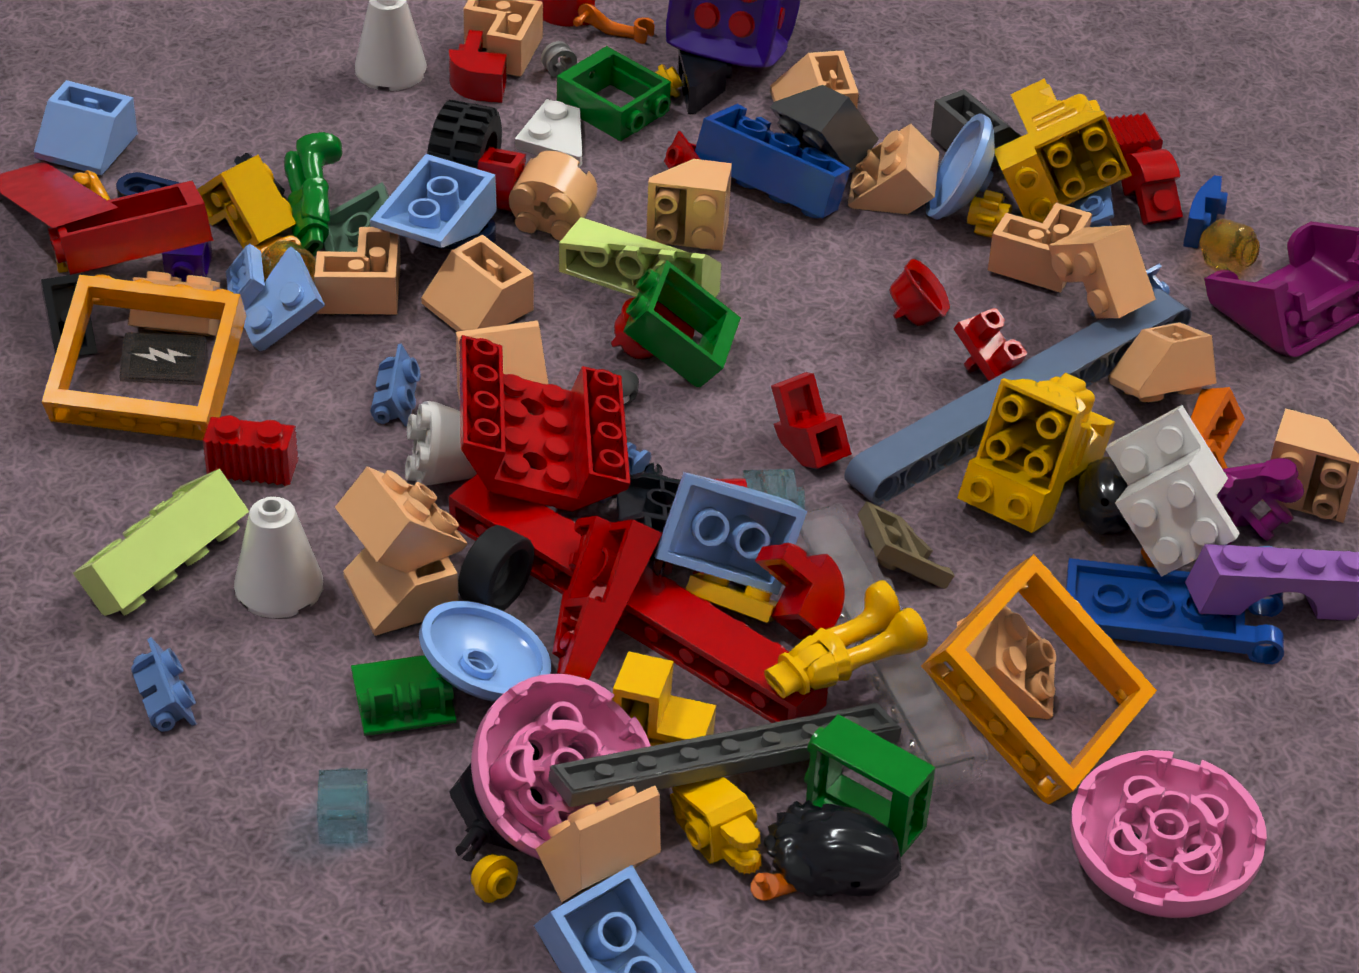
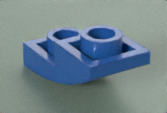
M1214 175L1197 192L1189 212L1183 243L1184 247L1198 248L1201 235L1208 236L1209 228L1215 227L1217 214H1225L1228 192H1221L1222 176Z

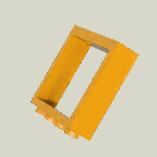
M100 274L95 276L79 275L42 399V404L49 420L52 422L203 440L210 418L220 417L246 320V312L241 295L225 289H217L215 291L195 289L185 284L170 286L154 284L144 279L129 281L114 279ZM93 305L221 320L198 406L69 390Z
M1034 554L1011 569L921 665L1039 798L1048 805L1075 790L1157 691L1144 677L1142 672L1116 646L1113 640L1088 615L1081 604L1070 595ZM1017 592L1022 595L1120 704L1070 764L1067 763L965 650ZM946 661L953 669L950 670L943 662ZM1048 775L1055 781L1054 783L1047 778Z

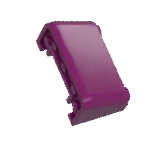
M1310 221L1297 228L1288 240L1287 250L1290 264L1257 282L1239 280L1234 272L1229 270H1219L1205 277L1204 281L1209 302L1217 310L1277 353L1297 357L1359 323L1358 227Z

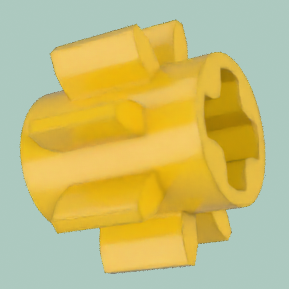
M985 190L984 198L974 196L967 217V224L975 226L974 233L992 238L994 230L1005 213L1011 214L1012 205L1003 203L1005 199L1003 193Z

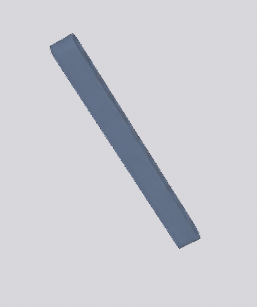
M1154 289L1153 292L1156 300L1121 318H1102L859 453L848 464L844 474L845 480L874 505L879 506L884 503L883 499L887 502L915 486L913 482L918 484L946 468L944 464L950 466L976 451L974 447L979 449L1001 379H1030L1039 382L1047 381L1055 376L1061 377L1064 373H1068L1084 380L1086 387L1092 384L1090 381L1095 383L1112 372L1142 329L1178 322L1188 325L1192 312L1162 289Z

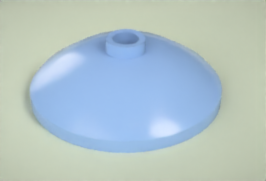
M981 113L973 116L963 126L948 148L938 167L935 198L926 203V214L931 218L938 220L948 217L966 206L978 191L984 192L993 178V171L990 168L995 154L994 129L989 117Z
M470 601L446 602L431 609L421 624L419 641L430 665L448 683L472 696L496 701L519 682L551 673L549 653L538 636L524 623L497 608Z

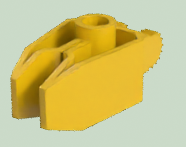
M725 777L671 787L673 793L670 794V799L677 823L686 833L691 845L696 850H699L710 864L724 858L739 873L750 874L759 870L761 854H759V850L757 851L756 848L760 844V831L754 825L758 819L757 812L744 792Z

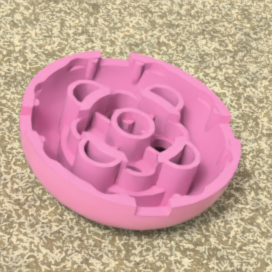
M545 674L528 678L511 687L493 703L483 717L476 732L471 755V773L479 804L495 830L508 843L533 858L540 860L536 848L551 838L547 830L568 820L567 817L570 814L588 805L594 804L597 807L608 802V800L570 808L548 780L550 766L651 746L635 716L630 718L622 707L612 701L615 695L595 682L567 674ZM530 743H533L539 749L538 760H533L534 748ZM530 789H535L541 794L542 804L534 800Z
M1138 751L1120 755L1104 762L1090 772L1078 788L1071 811L1070 831L1073 847L1081 866L1089 878L1105 894L1120 904L1144 914L1164 918H1189L1204 915L1228 905L1248 888L1260 869L1264 857L1267 834L1262 813L1253 797L1242 784L1224 770L1209 762L1202 760L1201 764L1197 765L1172 758L1174 752Z

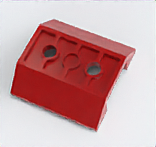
M465 335L461 336L459 341L461 450L489 492L567 511H574L628 490L630 473L622 376L613 374L605 369L597 370L582 366L570 391L562 389L557 385H546L523 379L514 374H503L502 345L484 338L476 339Z

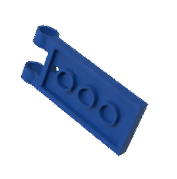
M1071 558L1068 560L1066 590L1112 639L1247 654L1252 662L1271 665L1278 663L1284 656V635L1279 628L1266 624L1258 626L1245 625V611L1240 615L1200 614L1185 583L1190 572L1174 570L1161 577L1157 569L1152 567ZM1283 592L1270 595V597H1273L1270 599L1258 600L1249 606L1248 610L1254 615L1276 616L1283 609ZM1260 644H1271V646H1260Z

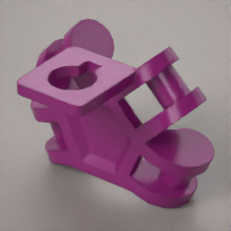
M1275 458L1264 463L1223 469L1228 480L1217 494V498L1236 527L1252 525L1262 538L1269 541L1274 536L1273 530L1282 522L1288 524L1294 519L1291 512L1282 503L1296 502L1304 495L1303 485L1297 479L1299 473L1294 462L1285 458ZM1263 499L1271 510L1261 518L1252 508Z

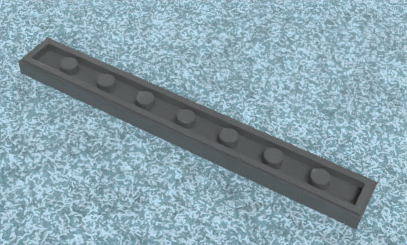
M878 703L556 764L550 766L548 780L571 808L605 801L610 796L630 786H634L637 793L652 786H656L657 790L809 760L810 753L807 751V747L812 735L819 727L825 728L837 714L891 743L899 742L902 728Z

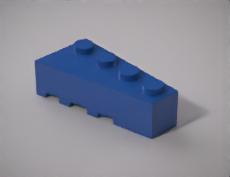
M738 103L704 118L695 152L701 160L732 163L731 177L736 179L737 184L745 188H757L769 194L768 197L775 202L790 203L799 207L806 216L824 218L838 210L851 168L816 148H800L799 138L790 133L772 132L770 130L771 122L762 117H756V120L746 117L747 109Z

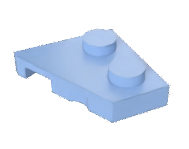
M292 246L285 251L266 279L265 287L245 310L246 320L244 328L252 345L259 351L269 348L325 306L301 254Z

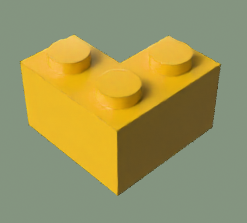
M259 154L220 173L197 189L205 203L209 224L213 226L227 219L243 249L249 244L256 246L296 224L291 205L281 196L274 183L271 169L262 162Z
M628 651L613 687V694L615 696L612 698V701L622 707L630 718L634 716L637 718L651 746L714 734L716 705L671 695L674 661Z

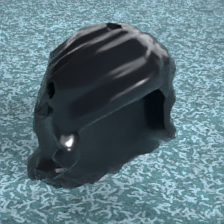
M1103 457L1100 460L1090 462L1084 473L1078 476L1080 480L1076 494L1081 521L1099 535L1118 534L1121 531H1127L1130 526L1115 504L1128 486L1111 457ZM1105 498L1109 500L1108 506L1103 505Z
M810 800L804 802L803 805L796 801L788 806L787 812L777 813V822L768 826L769 835L764 838L767 854L774 858L775 864L784 873L786 882L792 884L797 891L803 892L808 897L816 895L822 898L825 895L832 896L837 892L857 897L873 896L888 883L896 879L901 871L900 851L893 831L875 817L848 806L823 804L822 807L813 805Z

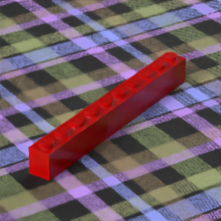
M478 474L449 495V514L459 523L458 531L476 541L487 529L499 525L530 539L534 546V563L530 575L562 595L563 592L568 590L574 572L568 566L569 555L573 552L578 553L581 535L574 531L575 522L561 516L543 504L489 492ZM647 566L645 567L616 628L668 660L674 661L681 668L771 723L816 715L826 706L828 687L816 690L810 687V693L805 695L795 692L782 698L765 679L764 670L776 665L779 655L784 652L789 653L782 645L772 642L749 628L744 622L738 621L717 609L707 600L700 599L680 587L675 581L667 579L662 575L658 576L654 573V570Z

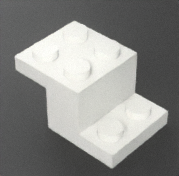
M1183 405L1115 440L1106 447L1105 450L1128 485L1115 504L1161 577L1196 560L1204 544L1226 545L1237 539L1240 533L1217 498V494L1228 480V477Z

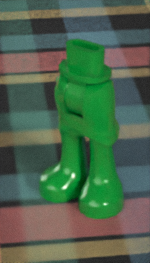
M326 132L302 136L296 141L297 151H289L284 157L285 176L288 179L291 190L288 202L291 205L293 218L296 221V224L291 226L293 236L297 237L302 244L300 254L303 259L314 258L317 255V251L323 248V243L329 235V185L323 178V166L338 162L343 151L339 138Z

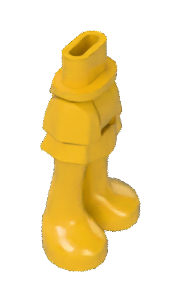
M879 580L871 584L865 591L864 611L843 624L828 629L819 628L812 636L809 635L789 653L784 652L779 655L778 663L764 670V676L769 685L782 698L795 692L805 695L810 693V687L816 690L834 686L838 681L850 680L852 671L863 665L894 655L910 654L925 647L928 642V633L920 615L912 608H905L900 611L895 591L886 581ZM874 635H877L876 637H874V638H872V639H870V640H868V641H866V642H864V643H862V644H860V645H857V646H855V647L846 649V647L849 646V645H851V644H854V643H856V642H859V641H862V640L867 639V638H869V637H872V636H874Z

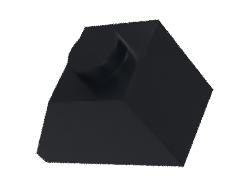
M678 49L677 73L683 83L681 89L688 114H696L725 91L726 78L732 77V64Z
M82 273L41 279L42 295L55 355L79 275H83ZM91 316L79 356L97 353Z

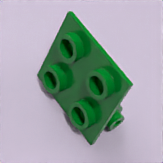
M425 655L351 665L364 736L457 723L452 699H454L453 687L434 670Z

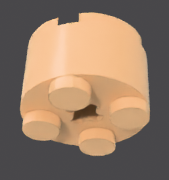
M558 151L540 152L536 158H531L509 195V205L516 217V227L520 231L531 234L536 230L551 233L556 240L561 241L580 217H586L597 196V183L590 171L586 175L578 168L580 162L568 154Z

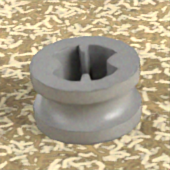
M556 41L547 45L543 50L541 62L549 74L556 78L557 75L576 65L577 57L568 44L563 41Z

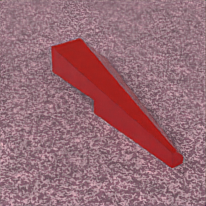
M591 516L576 520L574 531L581 535L578 553L573 552L569 555L568 566L574 572L568 590L563 592L552 651V654L559 658L557 674L574 675L589 680L663 534L633 519L609 522L599 516Z

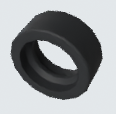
M495 525L481 534L468 551L461 566L458 578V593L462 600L485 604L505 611L518 598L531 574L534 563V546L531 540L499 525Z

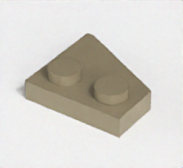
M866 501L857 515L864 528V535L869 540L874 551V558L890 570L900 568L943 589L947 588L955 576L950 568L927 560L933 550L915 534L914 530L902 517Z

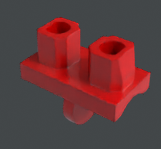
M996 308L960 321L953 328L971 355L964 363V367L969 373L980 368L988 381L1021 364L1027 355V351L1020 341L1015 339L1006 341L1000 332L1004 326L1005 319Z

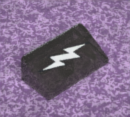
M125 333L120 366V381L202 385L208 362L206 338L196 335Z

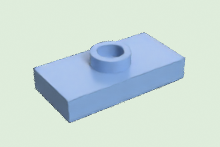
M251 244L245 246L226 270L227 289L241 295L245 310L265 287L261 250Z

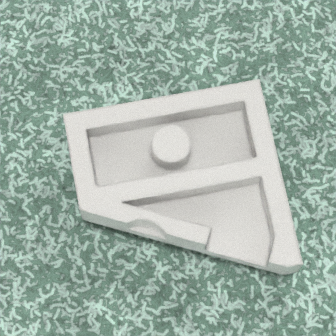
M546 99L516 136L515 149L536 155L543 151L562 152L580 162L578 167L582 165L580 108L566 105L560 101Z

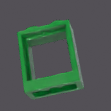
M608 46L557 75V101L580 108V119L620 142L630 135L639 132L643 127L670 111L671 81ZM612 85L635 99L620 108L596 93Z
M666 260L655 271L651 268L648 269L639 279L636 285L639 293L626 310L629 318L623 332L692 385L701 388L724 368L741 317ZM657 301L702 334L699 345L654 311Z
M837 714L825 728L819 727L808 743L807 751L810 753V763L804 777V782L807 784L806 801L810 800L813 805L822 807L823 804L848 806L875 817L893 831L898 842L900 857H902L927 827L936 767ZM843 765L893 792L892 800L884 798L843 775Z

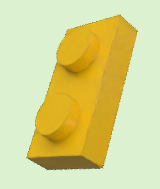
M706 573L690 575L686 590L695 596L766 623L775 620L771 615L778 602L770 599L772 592L749 585L744 590L729 584V580Z

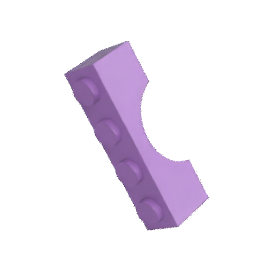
M1204 544L1185 581L1200 614L1240 615L1249 606L1264 597L1281 592H1298L1306 596L1317 619L1353 620L1357 619L1359 615V552Z

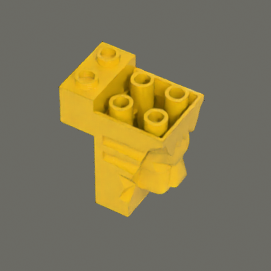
M1045 78L1010 94L1028 134L996 148L995 156L1024 218L1043 223L1055 203L1068 205L1132 175L1105 112L1101 111L1096 100L1088 101L1084 94H1076L1065 100L1057 101L1050 84H1047Z
M1064 373L1061 377L1055 376L1047 381L1039 382L1030 379L1009 380L1003 378L1000 381L977 455L969 460L957 499L1033 533L1049 523L1053 518L1064 483L1086 470L1090 462L1100 460L1104 456L1115 421L1091 411L1095 401L1093 392L1086 389L1084 380L1068 373Z

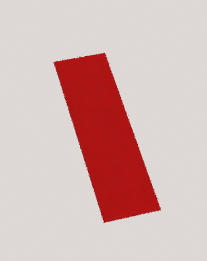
M45 161L0 174V193L51 228L119 208Z

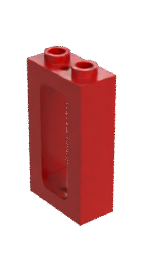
M193 180L111 199L108 201L119 208L56 228H48L58 264L66 262L70 275L213 241L205 203Z

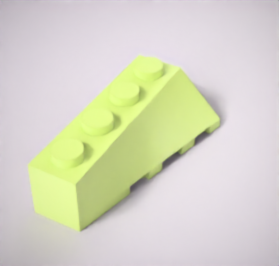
M582 217L579 218L559 242V272L634 297L639 293L636 285L642 275L650 268L655 271L666 260L715 298L720 292L721 263L707 254L686 252Z
M220 469L180 486L172 493L173 496L159 503L150 510L149 516L124 531V540L119 538L108 544L73 572L104 616L121 611L124 616L131 613L146 601L142 594L151 587H154L156 591L163 588L178 576L175 572L178 566L184 562L187 566L197 562L209 552L206 547L209 542L215 538L218 542H221L240 528L237 521L246 515L249 510Z

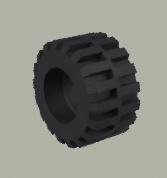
M452 99L446 101L435 119L427 154L477 169L478 160L489 147L501 149L502 125L499 112L493 107Z

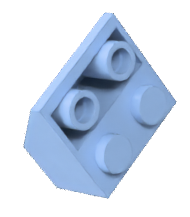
M66 80L47 101L34 148V158L82 171H92L102 176L138 134L133 97Z

